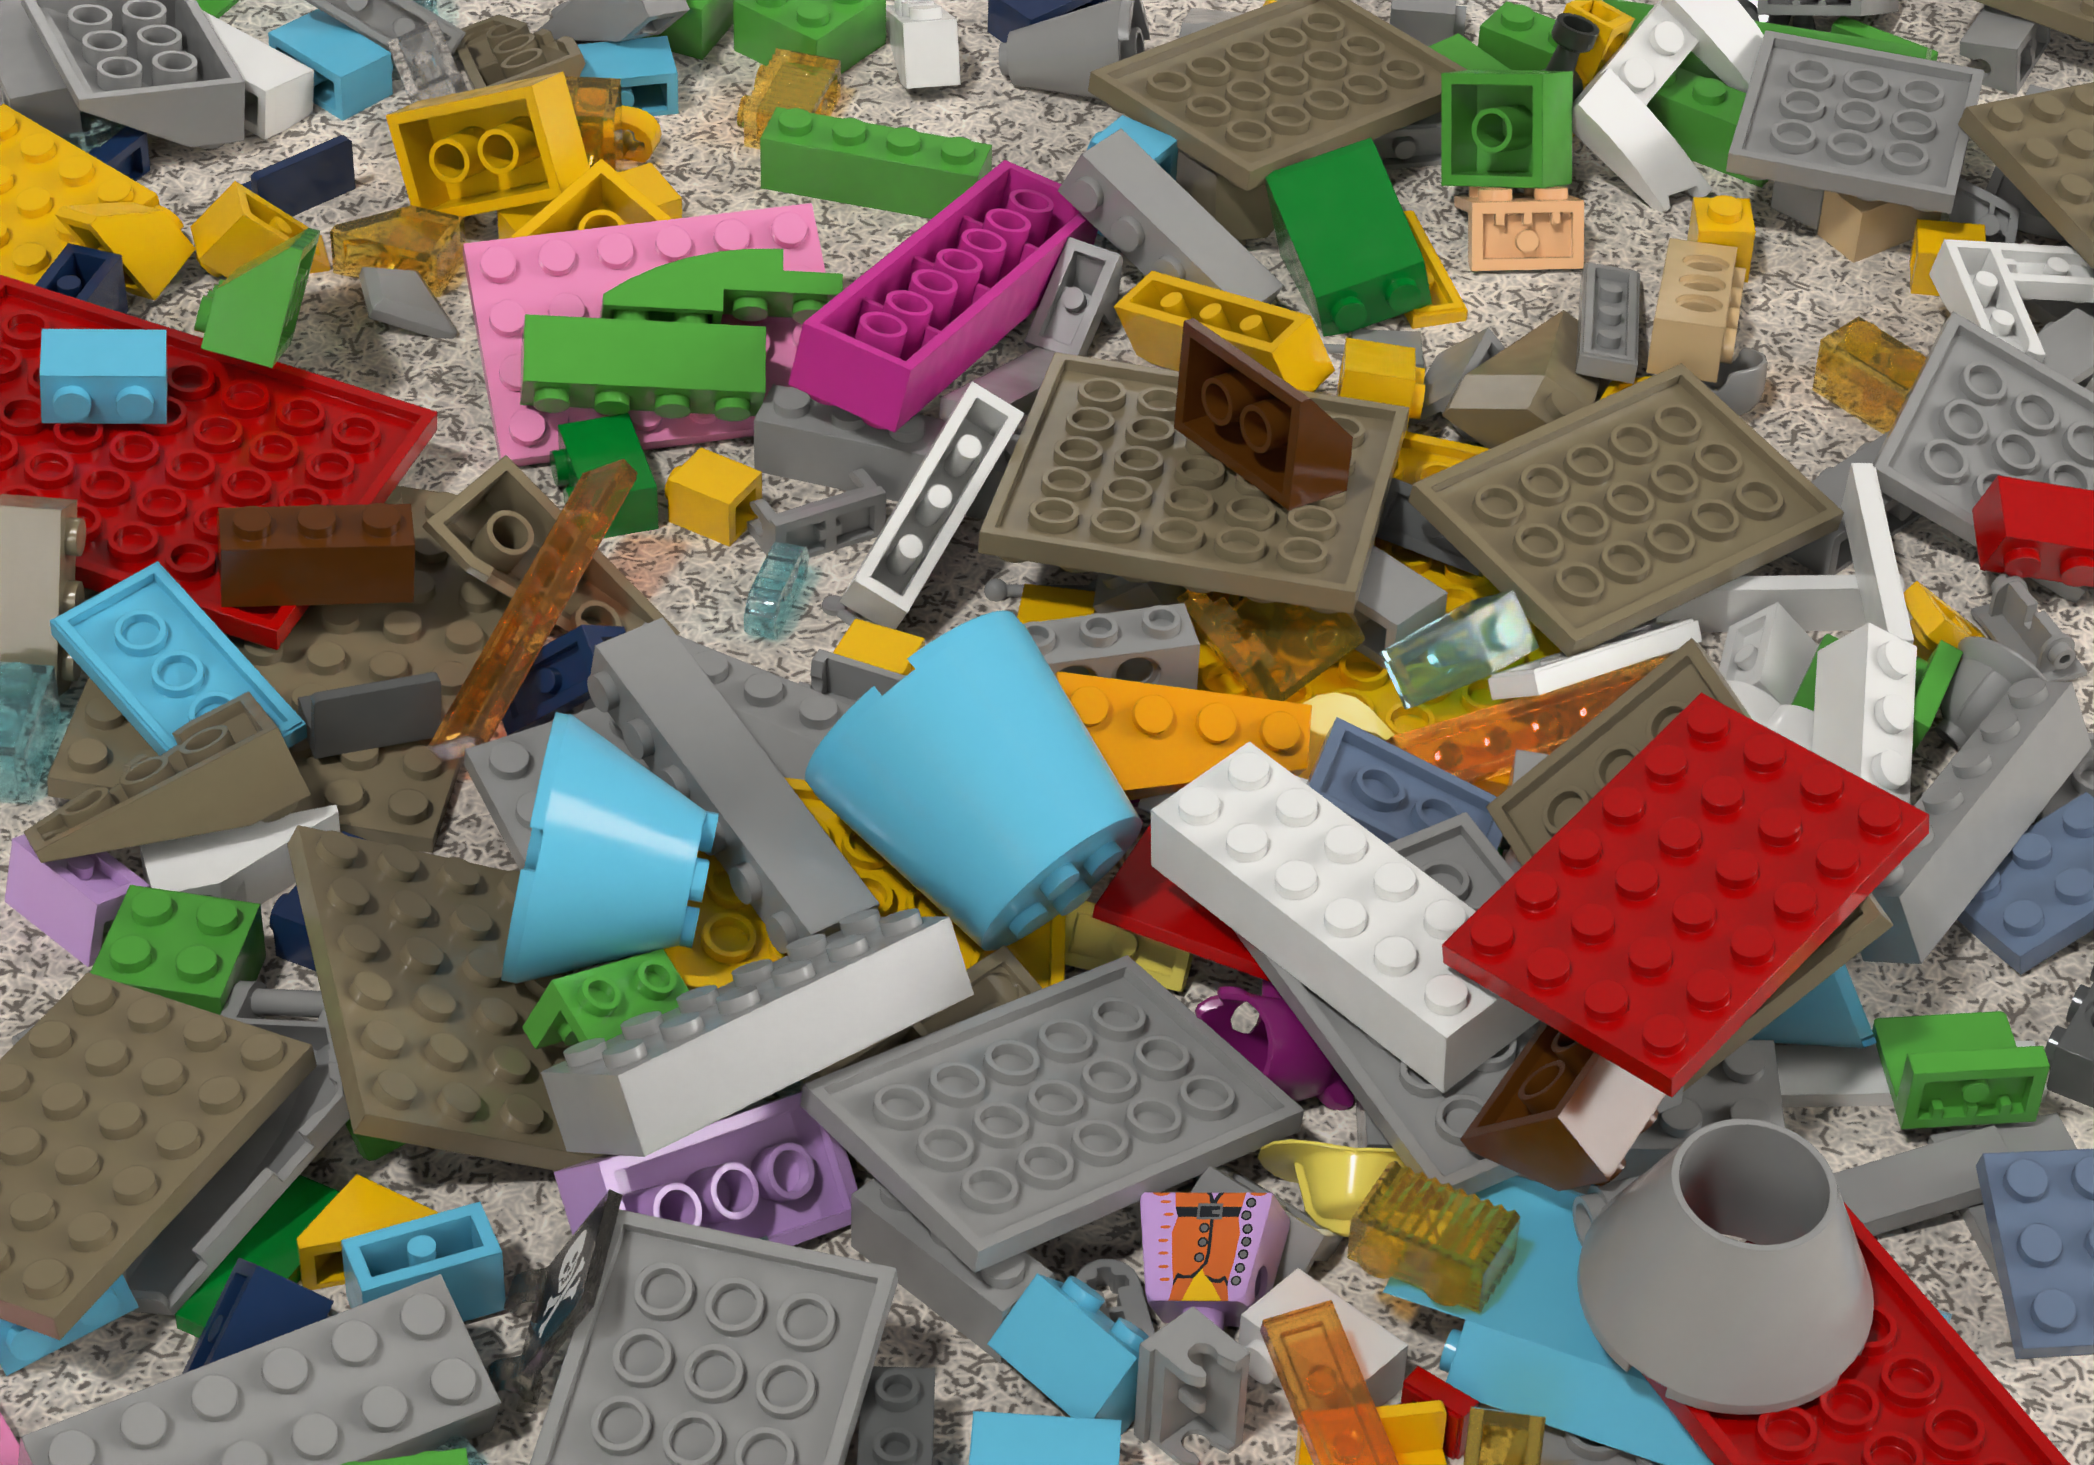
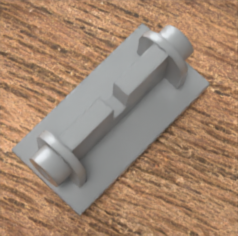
M2006 573L1998 576L1991 585L1993 593L1990 604L1971 608L1972 616L1992 640L2006 645L2024 656L2041 672L2047 682H2065L2087 676L2088 671L2076 658L2074 640L2068 634L2063 633L2045 611L2038 612V602L2027 590L2028 586L2021 577H2010Z

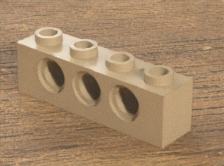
M1669 238L1654 316L1646 373L1659 374L1682 363L1699 380L1717 383L1720 363L1732 364L1746 268L1735 267L1738 247Z

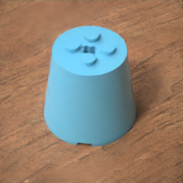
M995 611L971 619L944 633L908 657L907 660L915 670L895 684L883 696L875 686L871 687L848 709L823 738L809 760L805 772V781L817 798L946 916H950L951 921L985 951L997 950L1003 945L1008 946L1034 932L1057 915L1065 916L1078 908L1091 895V888L1128 851L1142 827L1141 818L1026 626L1011 611Z

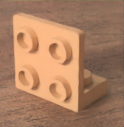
M1469 186V194L1454 195L1455 207L1468 212V264L1471 271L1583 269L1584 200L1568 195V187L1524 188V193H1512V188Z

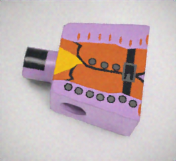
M1144 1192L1141 1195L1140 1211L1145 1294L1148 1304L1162 1322L1170 1323L1193 1306L1223 1331L1224 1326L1240 1327L1241 1314L1273 1289L1289 1232L1290 1218L1274 1194Z

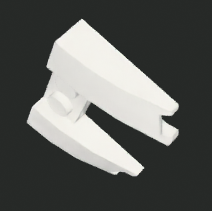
M1659 0L1573 102L1572 133L1655 210L1660 212L1668 211L1671 209L1669 196L1686 190L1692 197H1706L1713 189L1676 139L1646 105L1691 51L1727 86L1747 93L1763 40V33L1737 0Z
M1944 239L1929 273L1942 302L1950 314L1954 311L2041 363L2046 354L2022 300L2037 299L2094 303V270L2073 247Z

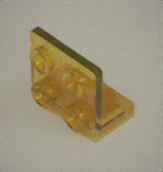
M1187 590L1177 598L1179 603H1185L1191 622L1202 640L1250 697L1285 701L1365 640V635L1360 627L1344 612L1326 614L1316 612L1307 606L1282 602L1258 603L1247 597L1231 607L1223 596L1213 603L1206 593H1196Z

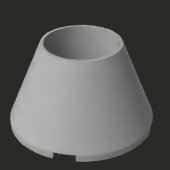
M1729 1119L1709 1124L1694 1132L1619 1192L1602 1208L1586 1233L1580 1253L1577 1271L1580 1304L1594 1336L1603 1349L1626 1372L1633 1366L1648 1378L1667 1387L1665 1397L1702 1410L1737 1415L1764 1414L1782 1411L1812 1401L1838 1383L1839 1376L1853 1363L1858 1355H1861L1873 1320L1874 1298L1870 1274L1828 1162L1810 1142L1799 1134L1767 1121ZM1722 1234L1743 1238L1755 1244L1734 1240Z

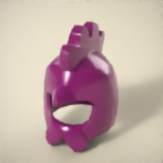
M1262 980V996L1249 993L1242 988L1222 986L1218 988V995L1210 996L1197 1005L1195 1009L1197 1018L1204 1021L1295 1102L1316 1097L1327 1108L1332 1110H1346L1353 1105V1093L1271 982ZM1244 1002H1248L1259 1012L1257 1024L1249 1033H1241L1234 1030L1231 1023L1234 1011Z

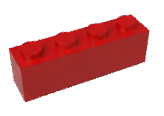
M1998 475L1972 509L1980 570L2006 573L2010 577L2019 576L2021 578L2029 577L2062 582L2072 587H2094V490Z

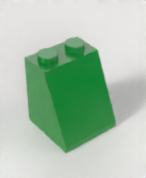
M1371 137L1274 170L1265 177L1280 257L1323 337L1349 333L1413 311V309L1432 304L1424 258Z

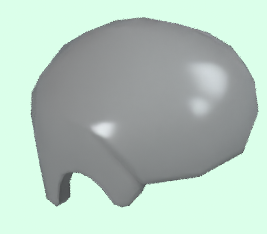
M1743 348L1732 364L1720 363L1717 383L1702 382L1736 414L1742 415L1747 413L1760 402L1764 392L1768 366L1766 355L1752 348Z

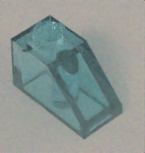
M1514 590L1470 600L1383 649L1379 654L1404 708L1409 709L1494 674L1539 648V645Z

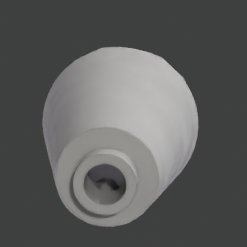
M1109 0L1010 31L1007 42L1000 43L999 45L1000 71L1002 75L1010 76L1014 86L1099 99L1088 92L1090 72L1144 52V40H1150L1149 25L1142 0Z

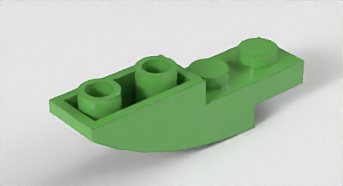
M741 249L713 252L661 265L624 281L603 294L599 318L721 324L722 315L730 314L742 321H760L769 316L788 317L803 324L804 321L843 291V274L784 271L783 249Z

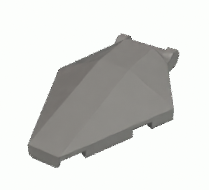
M239 981L231 990L220 1014L221 1016L311 1044L317 1066L124 1271L123 1276L139 1308L131 1312L175 1315L350 1119L321 991L268 989L263 982ZM265 1016L318 1018V1021L277 1020L264 1018Z

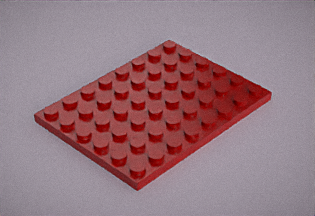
M0 275V495L10 494L77 500V518L85 520L86 541L83 554L76 556L75 581H82L84 588L101 593L158 561L223 633L278 650L310 605L221 607L216 518L218 508L385 503L436 433L438 412L281 362H276L273 368L204 350L201 349L203 341L201 337ZM42 329L166 330L167 424L42 423L40 398Z

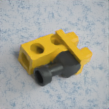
M1573 0L1567 3L1563 13L1557 16L1551 32L1552 39L1558 45L1546 69L1541 71H1573L1574 102L1627 39L1635 18L1602 0Z

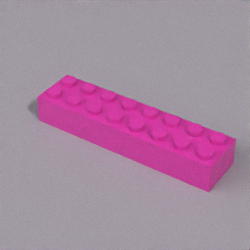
M1004 160L803 322L788 385L808 393L812 400L820 404L834 405L861 417L864 423L873 428L888 429L895 433L1039 307L1068 237L1094 245L1098 230L1058 192L1062 184Z

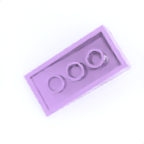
M802 1091L735 1112L645 1157L604 1154L554 1172L573 1237L590 1219L605 1198L598 1229L618 1204L617 1209L794 1246L851 1225V1194L857 1191L858 1188L846 1149L800 1106Z

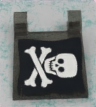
M609 1189L549 1266L518 1273L510 1282L504 1303L505 1310L515 1314L522 1303H535L522 1354L517 1357L498 1359L492 1362L486 1371L496 1393L508 1390L520 1395L516 1412L533 1414L536 1411L543 1387L542 1369L595 1306L622 1194Z

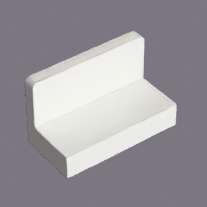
M1776 602L1729 626L1719 671L1725 680L1740 681L1753 685L1771 695L1781 705H1791L1818 645L1781 604Z

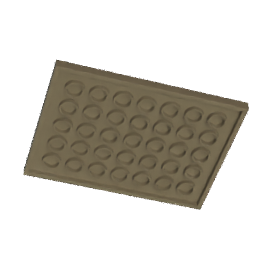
M396 486L385 503L411 504L415 538L414 602L310 605L278 650L226 633L224 634L297 714L298 697L309 696L315 692L430 672L438 674L441 681V737L317 759L313 757L307 738L288 748L311 795L298 801L296 809L291 813L337 805L341 833L345 831L369 841L387 845L398 844L410 850L433 853L465 755V749L467 748L488 683L487 677L491 674L514 600L467 573L422 527L429 518L457 495L449 492H435ZM90 677L87 679L47 776L48 796L72 800L87 789L94 787H106L110 790L120 783L119 779L126 771L123 765L140 754L147 755L148 758L159 756Z

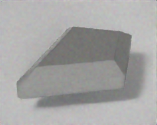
M1960 178L1952 214H1948L1949 222L1985 225L1986 242L2015 243L2021 208Z
M362 267L359 279L370 319L433 338L454 339L456 337L457 329L418 271Z

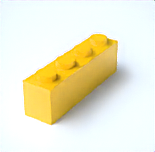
M1156 271L1149 272L1113 306L1136 355L1151 364L1174 371H1179L1183 323L1191 318L1202 323L1297 390L1315 392L1335 371L1312 317L1307 314Z

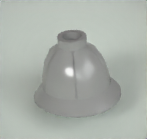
M1965 637L1959 642L1957 649L1963 651V654L1940 704L1943 719L1934 728L1939 737L1957 751L1962 748L1979 727L1980 723L1988 716L2015 682L2027 678H2041L2047 682L2041 672L2024 656L2006 645L1984 637Z

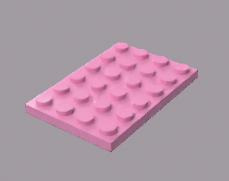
M812 203L463 243L462 254L499 460L507 455L518 467L550 463V451L559 449V424L609 416L600 414L593 408L569 407V409L563 412L548 413L539 411L534 406L520 405L521 346L525 314L599 318L603 294L624 281L661 265L719 251L783 249L784 271L826 273ZM723 314L721 324L766 327V393L764 400L773 384L792 387L788 383L803 324L788 317L767 316L760 321H742L733 315ZM630 410L628 412L643 450L754 436L755 416H750L742 421H724L718 419L715 414L690 413L686 417L671 419L660 417L654 411Z

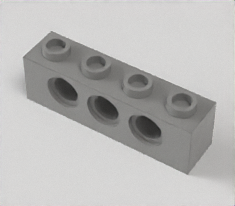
M1185 603L1156 605L1149 608L1094 613L1086 616L1024 623L1054 674L1059 671L1197 690L1200 643ZM943 634L934 635V640Z

